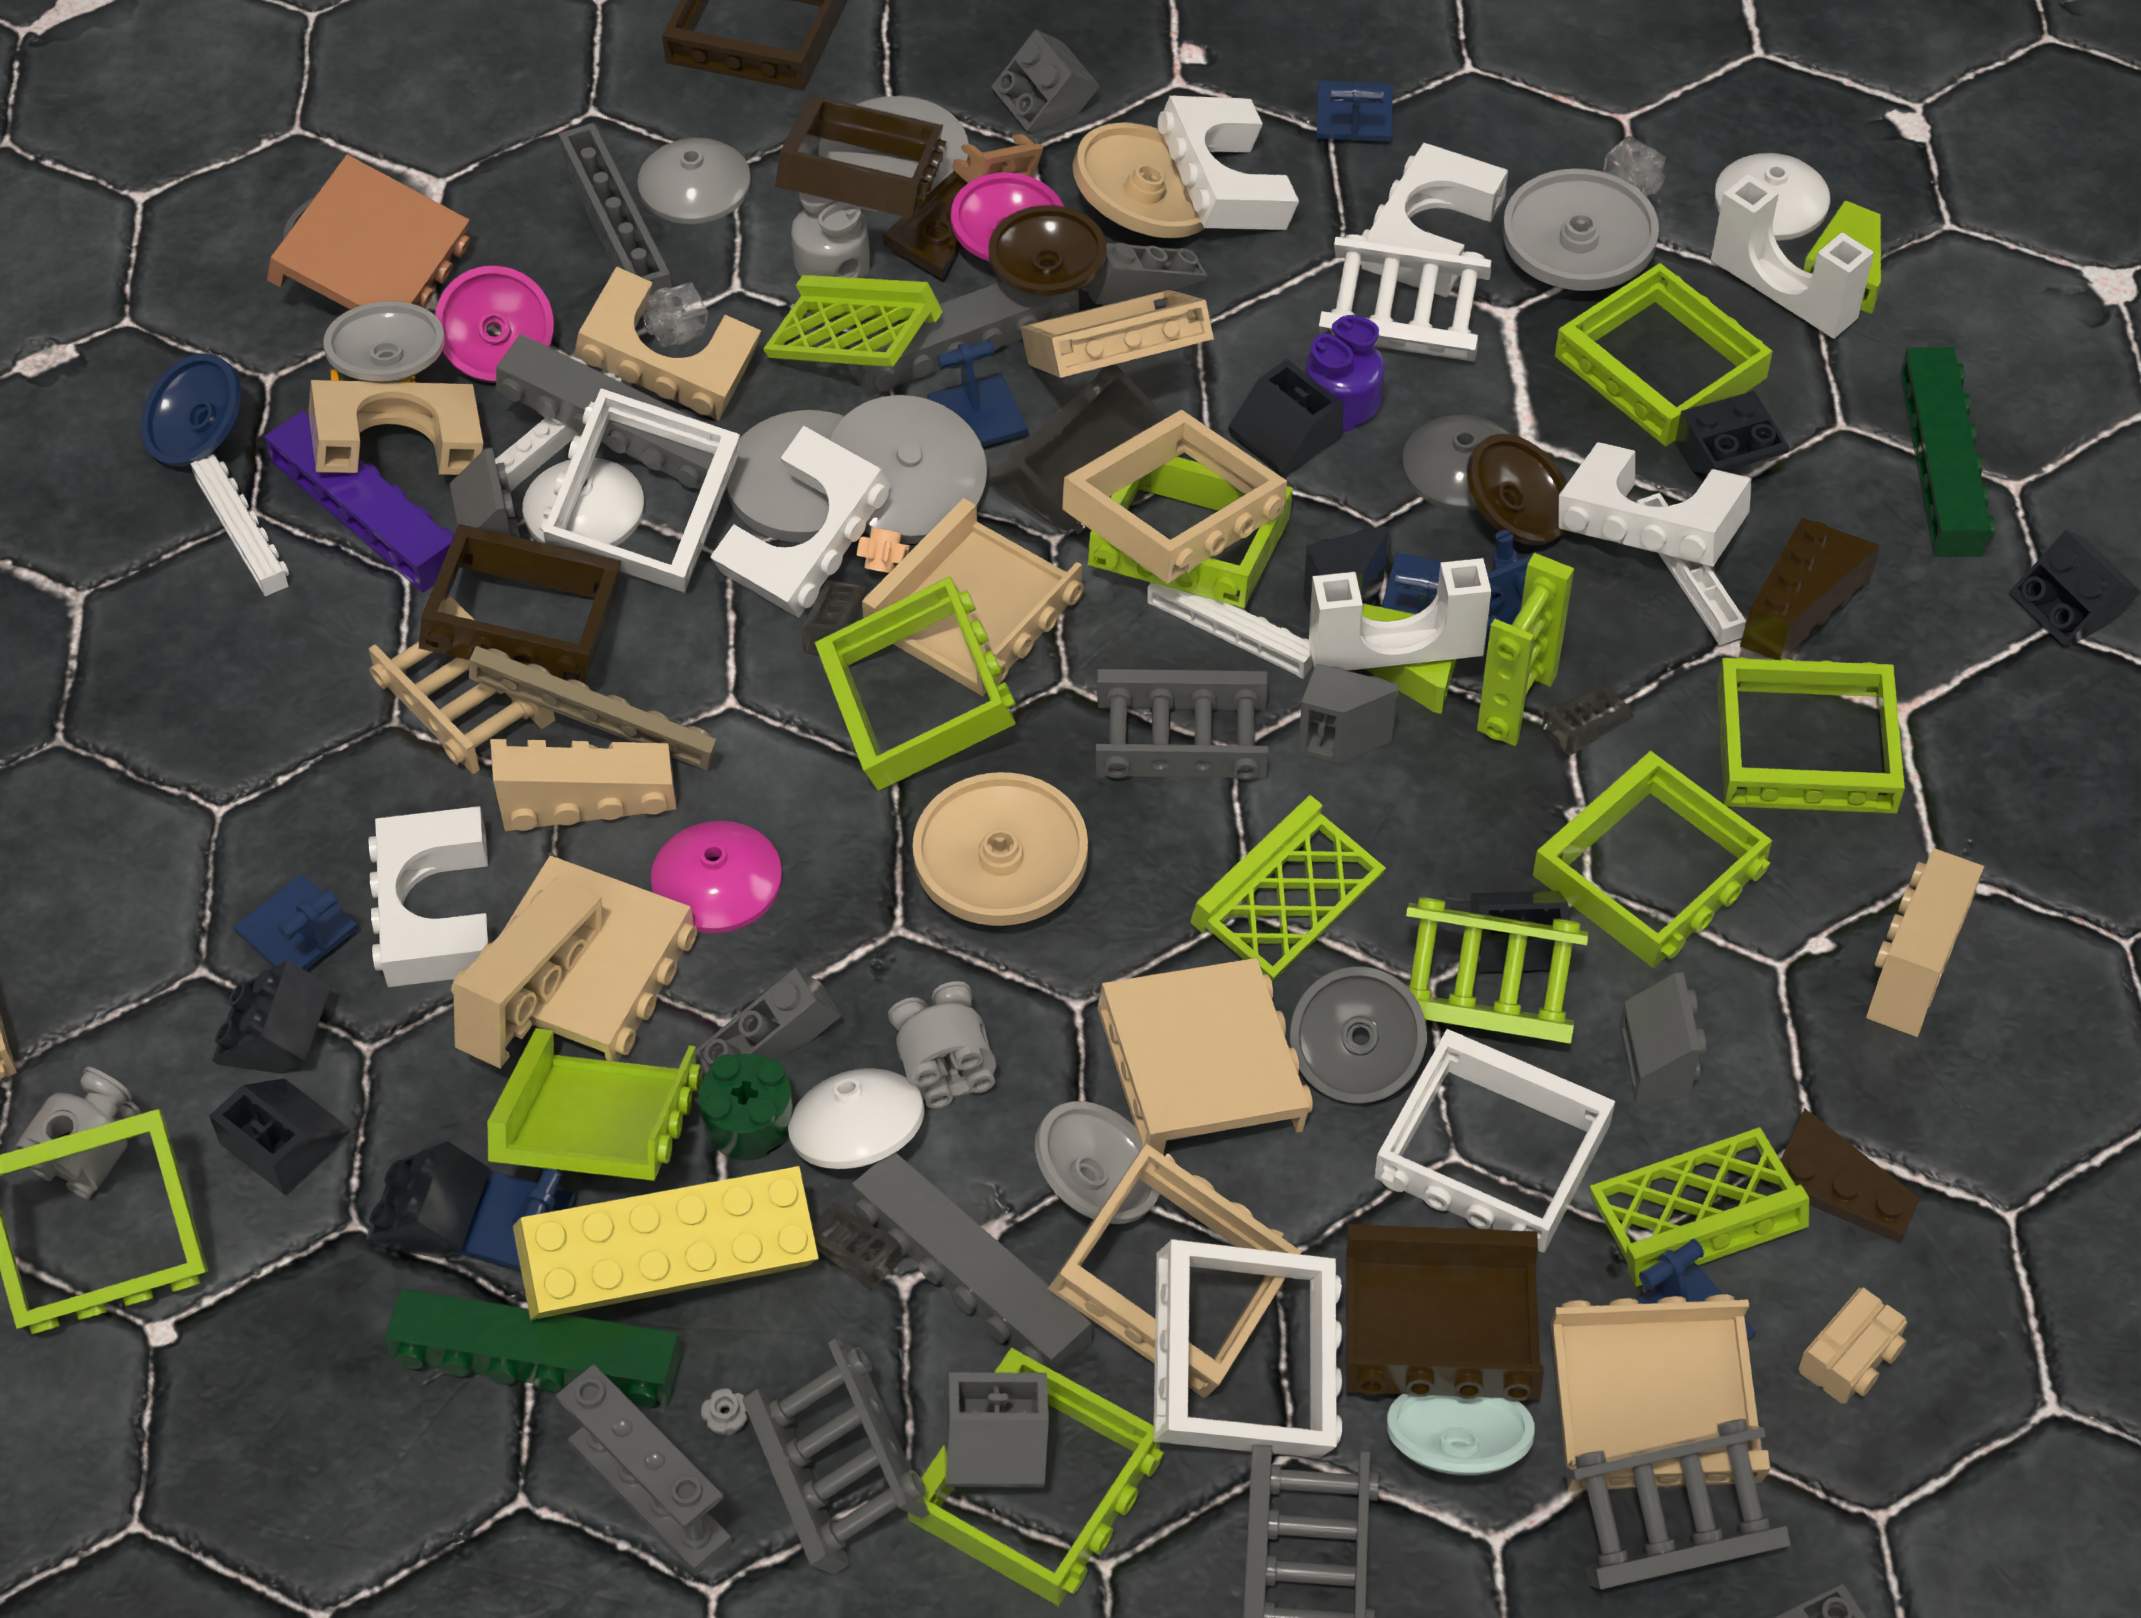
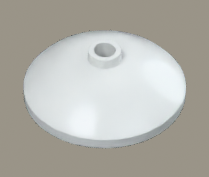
M1776 153L1750 155L1738 159L1727 166L1717 180L1714 197L1719 213L1723 193L1747 174H1750L1779 193L1773 220L1775 240L1795 239L1812 232L1824 221L1829 209L1830 193L1824 179L1812 167L1791 156Z
M594 458L565 530L613 546L624 542L637 529L644 515V495L637 478L625 467L615 462ZM571 460L558 463L545 470L531 483L526 491L523 500L524 521L528 531L537 542L545 543L543 531L539 529L544 518L543 512L547 506L553 507L557 497L554 494L557 477L561 471L567 472Z
M875 1068L850 1070L820 1082L803 1096L793 1110L788 1133L796 1153L811 1164L832 1169L861 1167L880 1161L905 1146L914 1137L922 1124L924 1104L919 1089L916 1086L910 1085L907 1078L900 1074Z

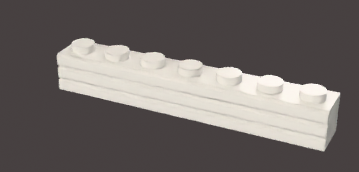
M605 370L601 371V373L631 387V383L624 381L619 376ZM544 418L495 459L496 464L504 462L509 487L504 488L510 489L511 492L574 439L578 433L572 427L558 420Z
M213 454L198 462L191 463L197 483L264 596L266 597L289 587L286 579L289 572L284 561L278 562L279 555L273 544L268 545L269 539L264 528L257 527L259 525L258 519L253 510L248 512L247 508H249L245 496L243 494L238 495L239 488L234 478L229 479L227 477L229 472L223 461L218 462Z
M1660 493L1637 500L1638 504L1646 506H1668ZM1658 553L1718 644L1722 645L1742 638L1746 620L1709 565Z
M1150 583L1148 586L1149 604L1277 665L1302 679L1314 665L1309 639H1302L1292 634L1286 628H1279L1269 623L1263 617H1256L1248 613L1242 607L1155 583Z

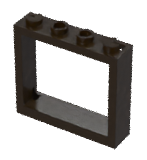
M680 0L662 35L665 62L667 64L804 91L846 5V0H790L821 6L800 52L696 32L694 29L709 0Z
M810 94L780 151L775 187L912 218L917 206L925 205L927 193L931 191L934 177L938 174L940 162L942 163L944 160L946 141L941 140L943 125ZM820 137L919 160V163L911 178L812 155L809 152L816 138Z
M459 524L421 617L418 649L470 660L476 646L486 650L491 648L497 649L519 663L539 665L555 677L566 681L577 680L585 684L617 593L621 561ZM459 568L595 598L580 643H572L442 613Z

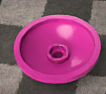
M1007 172L988 174L972 180L958 192L951 208V226L956 238L965 249L975 256L989 261L988 246L990 237L997 225L1006 217L1019 210L1033 206H1063V203L1050 187L1035 178Z
M483 266L461 274L444 290L435 312V316L440 320L444 330L445 343L442 353L457 370L479 381L496 383V366L520 333L547 347H550L553 337V313L546 295L528 276L508 267ZM495 325L501 329V334L492 337L486 330L489 326Z
M709 821L680 831L660 849L651 870L653 893L691 906L694 926L697 927L698 932L704 933L733 931L756 921L772 906L782 884L781 862L773 844L759 831L747 825L731 821ZM713 858H719V859L716 860V861H709L710 859H713Z

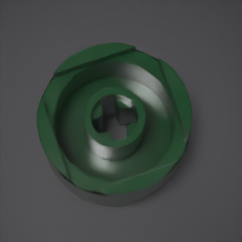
M726 1054L717 1057L713 1061L712 1067L703 1077L699 1087L700 1109L704 1131L708 1139L716 1145L720 1153L735 1160L750 1161L768 1156V1151L779 1144L781 1147L790 1138L788 1126L794 1108L790 1082L783 1065L778 1060L769 1059L757 1054H738L733 1056Z

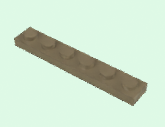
M476 646L469 660V679L634 743H668L670 757L706 771L709 768L714 756L717 739L710 737L701 728L681 726L671 722L667 716L660 712H645L630 706L621 697L615 695L604 696L591 691L587 685L580 681H566L555 677L539 665L519 663L497 649L491 648L486 650Z

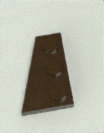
M953 171L927 194L925 205H918L912 218L903 216L883 234L884 245L943 280L961 246L951 226L952 204L958 192L968 183Z
M1805 1108L1780 1160L1795 1186L1802 1185L1809 1197L1810 1206L1901 1244L1920 1198ZM1770 1183L1769 1189L1776 1192L1783 1191L1780 1185Z

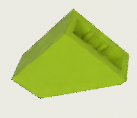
M1845 200L1807 255L1803 271L1813 274L1817 253L1843 232L1874 252L1860 310L1872 314L1881 284V214Z
M1364 604L1362 608V616L1381 622L1399 621L1416 615ZM1457 659L1366 668L1365 670L1386 681L1399 684V691L1432 712L1442 714Z

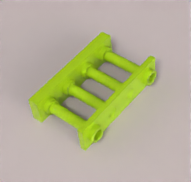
M1537 553L1533 554L1527 564L1522 606L1513 624L1509 625L1497 619H1494L1491 624L1477 726L1478 731L1485 733L1490 738L1502 740L1514 746L1517 745L1520 737L1525 697L1533 682L1537 681L1551 687L1557 677L1574 568Z
M1419 897L1418 904L1409 903L1406 916L1420 918L1410 986L1406 987L1409 988L1418 1000L1425 1020L1571 1044L1574 1020L1565 1019L1566 1012L1562 1011L1572 945L1573 943L1587 945L1588 932L1580 931V923L1554 919L1553 926L1450 910L1445 909V901ZM1438 921L1465 926L1455 991L1449 994V999L1431 997L1432 990L1427 989ZM1483 929L1510 933L1499 1000L1494 1001L1493 1007L1475 1004L1476 997L1472 996ZM1528 936L1555 940L1544 1008H1539L1538 1014L1520 1011L1521 1005L1517 1003Z

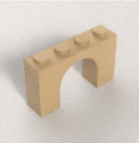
M616 267L578 332L574 357L583 360L590 366L599 367L615 374L626 382L635 383L651 390L662 398L671 399L687 406L698 414L707 415L719 421L755 354L761 330L724 315L710 343L698 354L685 358H671L660 355L645 346L635 331L636 325L647 308L653 282Z
M311 380L309 420L316 472L357 473L360 449L359 433L369 427L381 424L404 425L425 434L435 447L439 474L459 475L483 450V438L473 384Z

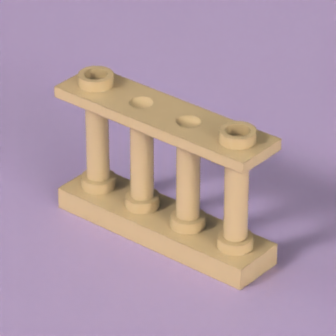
M451 596L447 598L442 613L474 620ZM419 642L390 660L376 644L368 648L373 664L369 670L375 682L382 689L388 687L443 743V748L452 762L456 765L462 763L472 774L480 771L475 748L522 717L524 719L530 717L543 729L555 721L553 711L506 693L512 699V704L464 735L452 721L495 693L503 694L504 692L479 683L441 709H438L427 696L468 671L469 660L455 658L414 684L403 671L433 652L418 649Z

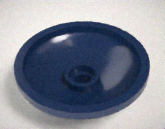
M200 353L180 360L160 377L146 400L141 419L142 439L146 449L154 458L170 466H187L209 456L226 440L236 423L241 404V385L235 369L227 361L216 355Z

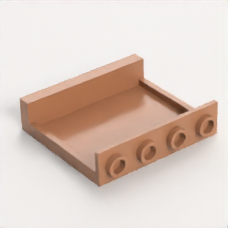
M347 154L270 257L267 281L281 288L288 277L350 310L365 304L384 301L406 302L426 309L434 294V289L432 288L437 282L444 283L452 269L453 264L451 261L455 256L461 258L470 243L471 238L466 235L470 220Z

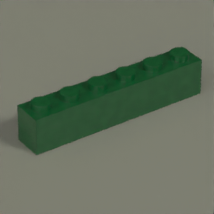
M1954 347L1906 348L1900 379L1933 556L1983 557L1987 541L1994 538L1995 520L1993 515H1988L1987 513L1989 491L1987 484L1981 483L1982 456L1980 453H1975L1976 426L1975 423H1969L1970 396L1969 393H1963L1962 388L1964 383V366L1962 363H1957Z
M402 1288L385 1336V1342L392 1361H396L406 1368L419 1369L422 1366L440 1368L454 1376H467L470 1373L488 1376L493 1381L502 1384H512L515 1381L535 1384L540 1389L551 1392L560 1391L561 1388L564 1389L594 1364L633 1404L643 1407H651L654 1404L669 1406L683 1356L679 1335L675 1332L564 1314L531 1320L529 1309Z

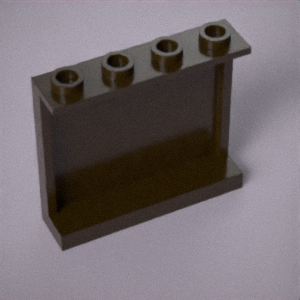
M1348 1224L1346 1244V1392H1361L1366 1395L1387 1393L1410 1394L1415 1397L1437 1395L1458 1396L1464 1399L1486 1397L1507 1398L1512 1401L1540 1400L1544 1365H1540L1536 1285L1537 1231Z

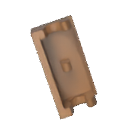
M1023 134L1012 136L1014 142L1018 143L1019 146L984 153L972 144L962 145V151L969 155L970 160L954 159L952 169L967 183L984 175L1002 172L1018 173L1034 178L1043 147L1040 144H1034Z

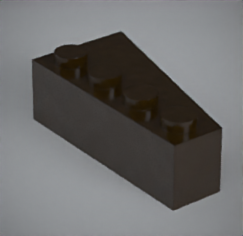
M1801 518L1750 608L1740 647L1775 660H1782L1809 636L1810 630L1815 625L1821 626L1827 621L1831 611L1838 605L1843 607L1851 600L1853 592L1857 589L1862 590L1869 584L1881 545L1830 528L1824 523Z

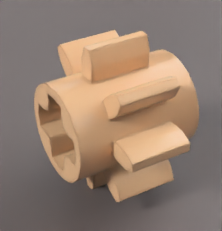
M872 527L870 538L862 536L859 538L856 556L866 557L864 568L890 573L896 567V563L899 564L908 555L910 545L900 544L902 535L900 532Z

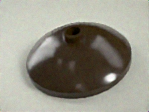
M1056 205L1033 206L1009 215L997 225L989 240V261L995 274L1004 283L1016 290L1038 296L1062 295L1085 286L1099 274L1106 259V240L1100 227L1091 218L1077 210Z
M1496 434L1487 437L1473 449L1467 463L1468 485L1476 507L1491 526L1497 531H1510L1513 534V540L1528 545H1544L1554 541L1563 534L1565 530L1559 528V494L1567 485V482L1555 462L1541 448L1516 435Z

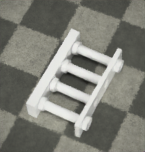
M1346 235L1345 238L1335 237V257L1345 258L1336 309H1333L1331 313L1321 312L1319 322L1320 334L1328 333L1335 336L1332 332V324L1342 316L1355 315L1351 310L1360 262L1384 264L1375 315H1371L1369 319L1379 327V337L1374 346L1475 362L1478 335L1471 334V331L1468 330L1477 278L1490 280L1491 260L1485 259L1483 255L1474 252H1463L1461 255L1368 242L1367 238L1360 235ZM1399 267L1422 270L1414 320L1410 321L1409 324L1396 323L1390 318ZM1438 273L1461 276L1453 325L1448 330L1435 329L1429 324Z

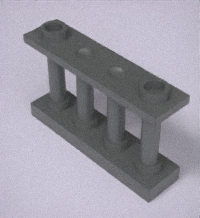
M1098 669V708H1110L1109 744H1096V776H1109L1112 778H1122L1125 776L1238 778L1242 780L1267 778L1268 746H1254V710H1266L1267 671ZM1127 708L1152 709V744H1126ZM1169 709H1195L1194 745H1169ZM1212 710H1237V746L1212 745Z
M837 1338L828 1342L837 1365L793 1394L782 1399L780 1397L775 1398L756 1389L742 1399L810 1565L833 1575L850 1565L843 1549L846 1546V1540L888 1512L899 1507L921 1519L930 1514L923 1499V1496L926 1495L925 1486L918 1474L910 1469L869 1375V1372L872 1371L869 1358L860 1347H852ZM845 1383L854 1405L803 1439H798L791 1425L794 1422V1415ZM860 1424H863L872 1446L819 1481L815 1480L808 1465L811 1463V1456ZM880 1465L890 1488L838 1522H833L826 1509V1505L829 1503L828 1498Z
M594 1364L556 1394L557 1400L583 1426L568 1438L570 1448L695 1577L733 1545L731 1536L708 1513L710 1509L723 1499V1494Z
M1745 1418L1716 1424L1718 1433L1607 1458L1605 1457L1604 1450L1576 1455V1465L1563 1467V1474L1565 1478L1575 1480L1585 1478L1601 1553L1597 1555L1599 1563L1584 1566L1588 1585L1604 1589L1791 1546L1787 1526L1770 1523L1767 1516L1763 1517L1746 1441L1766 1437L1764 1427L1747 1426ZM1723 1446L1727 1447L1743 1521L1739 1522L1740 1530L1722 1534L1721 1527L1715 1526L1699 1455L1701 1451ZM1680 1457L1696 1532L1692 1533L1693 1541L1675 1545L1674 1538H1668L1652 1462ZM1632 1467L1649 1542L1644 1544L1646 1552L1628 1556L1627 1550L1621 1549L1604 1473Z
M1252 1444L1243 1618H1375V1609L1365 1608L1369 1500H1378L1379 1471L1370 1470V1452L1360 1451L1358 1475L1281 1470V1465L1271 1464L1272 1446ZM1279 1490L1357 1494L1356 1520L1279 1515V1510L1269 1509L1270 1494H1279ZM1277 1535L1356 1540L1355 1566L1276 1561V1555H1267V1540H1277ZM1275 1581L1354 1586L1353 1612L1274 1607V1602L1265 1601V1585L1275 1586Z

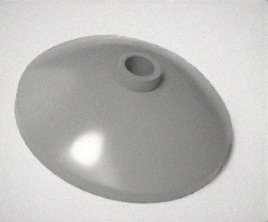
M686 138L671 142L652 153L641 166L637 182L642 202L658 217L681 224H701L720 219L736 210L744 202L750 191L751 175L747 161L733 147L708 138Z
M384 301L365 304L343 313L326 330L323 345L327 360L339 372L360 381L394 382L412 377L429 367L440 356L444 348L445 336L440 320L429 310L411 303Z
M1082 1101L1064 1103L1052 1109L1040 1123L1035 1136L1036 1158L1042 1174L1051 1189L1069 1207L1091 1219L1095 1218L1132 1160L1142 1149L1133 1124L1111 1109L1095 1103ZM1138 1179L1110 1223L1124 1224L1140 1219L1154 1206L1160 1193Z

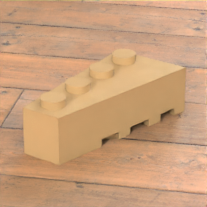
M490 739L493 782L505 831H527L536 827L559 824L572 825L577 822L599 819L614 820L623 816L659 814L663 811L677 810L668 743L612 742L608 749H602L589 744V741H572L570 748L546 747L545 740H528L527 747L507 746L506 739Z
M1933 848L1926 864L1917 863L1909 884L1915 890L1906 888L1898 909V913L1904 914V916L1895 914L1886 939L1893 942L1883 941L1874 965L1882 968L1866 1016L1867 1019L1918 1037L1928 1007L1930 1008L1942 973H1944L1955 941L1958 938L1984 869L1983 865Z
M556 877L543 891L540 890L534 895L530 905L518 917L511 918L499 937L493 943L486 944L479 957L466 970H461L453 981L451 991L454 995L455 1048L500 1069L510 1057L509 1052L506 1051L509 1042L514 1036L523 1039L532 1026L531 1021L528 1019L538 1002L549 1003L557 992L556 988L561 979L562 969L570 973L601 931L602 897Z

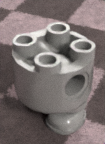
M799 192L800 202L805 209L798 213L792 223L791 230L793 260L798 275L800 277L802 275L849 278H863L867 276L870 272L868 225L861 213L860 207Z
M961 981L949 982L937 987L932 994L933 1006H928L924 1000L912 997L901 1000L888 1011V1018L891 1024L899 1031L896 1036L897 1050L900 1059L903 1061L908 1083L919 1089L922 1099L932 1109L946 1107L952 1102L953 1097L972 1092H985L995 1083L993 1076L996 1069L995 1056L990 1050L983 1020L971 1007L972 992L970 986Z
M88 1066L84 1069L81 1078V1087L87 1093L86 1097L82 1098L63 1092L50 1096L20 1136L15 1148L19 1150L141 1114V1111L136 1104L131 1102L133 1097L125 1086L100 1070ZM127 1140L29 1169L46 1181H52L55 1175L68 1181L66 1186L70 1191L84 1199H90L125 1151L128 1142Z

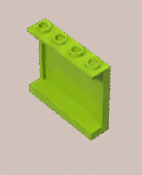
M536 1028L487 1121L488 1162L655 1181L661 1164L668 1163L670 1160L672 1139H679L683 1115H689L691 1110L693 1091L699 1092L703 1069L701 1064H696V1046L689 1045L679 1069L554 1055V1030Z

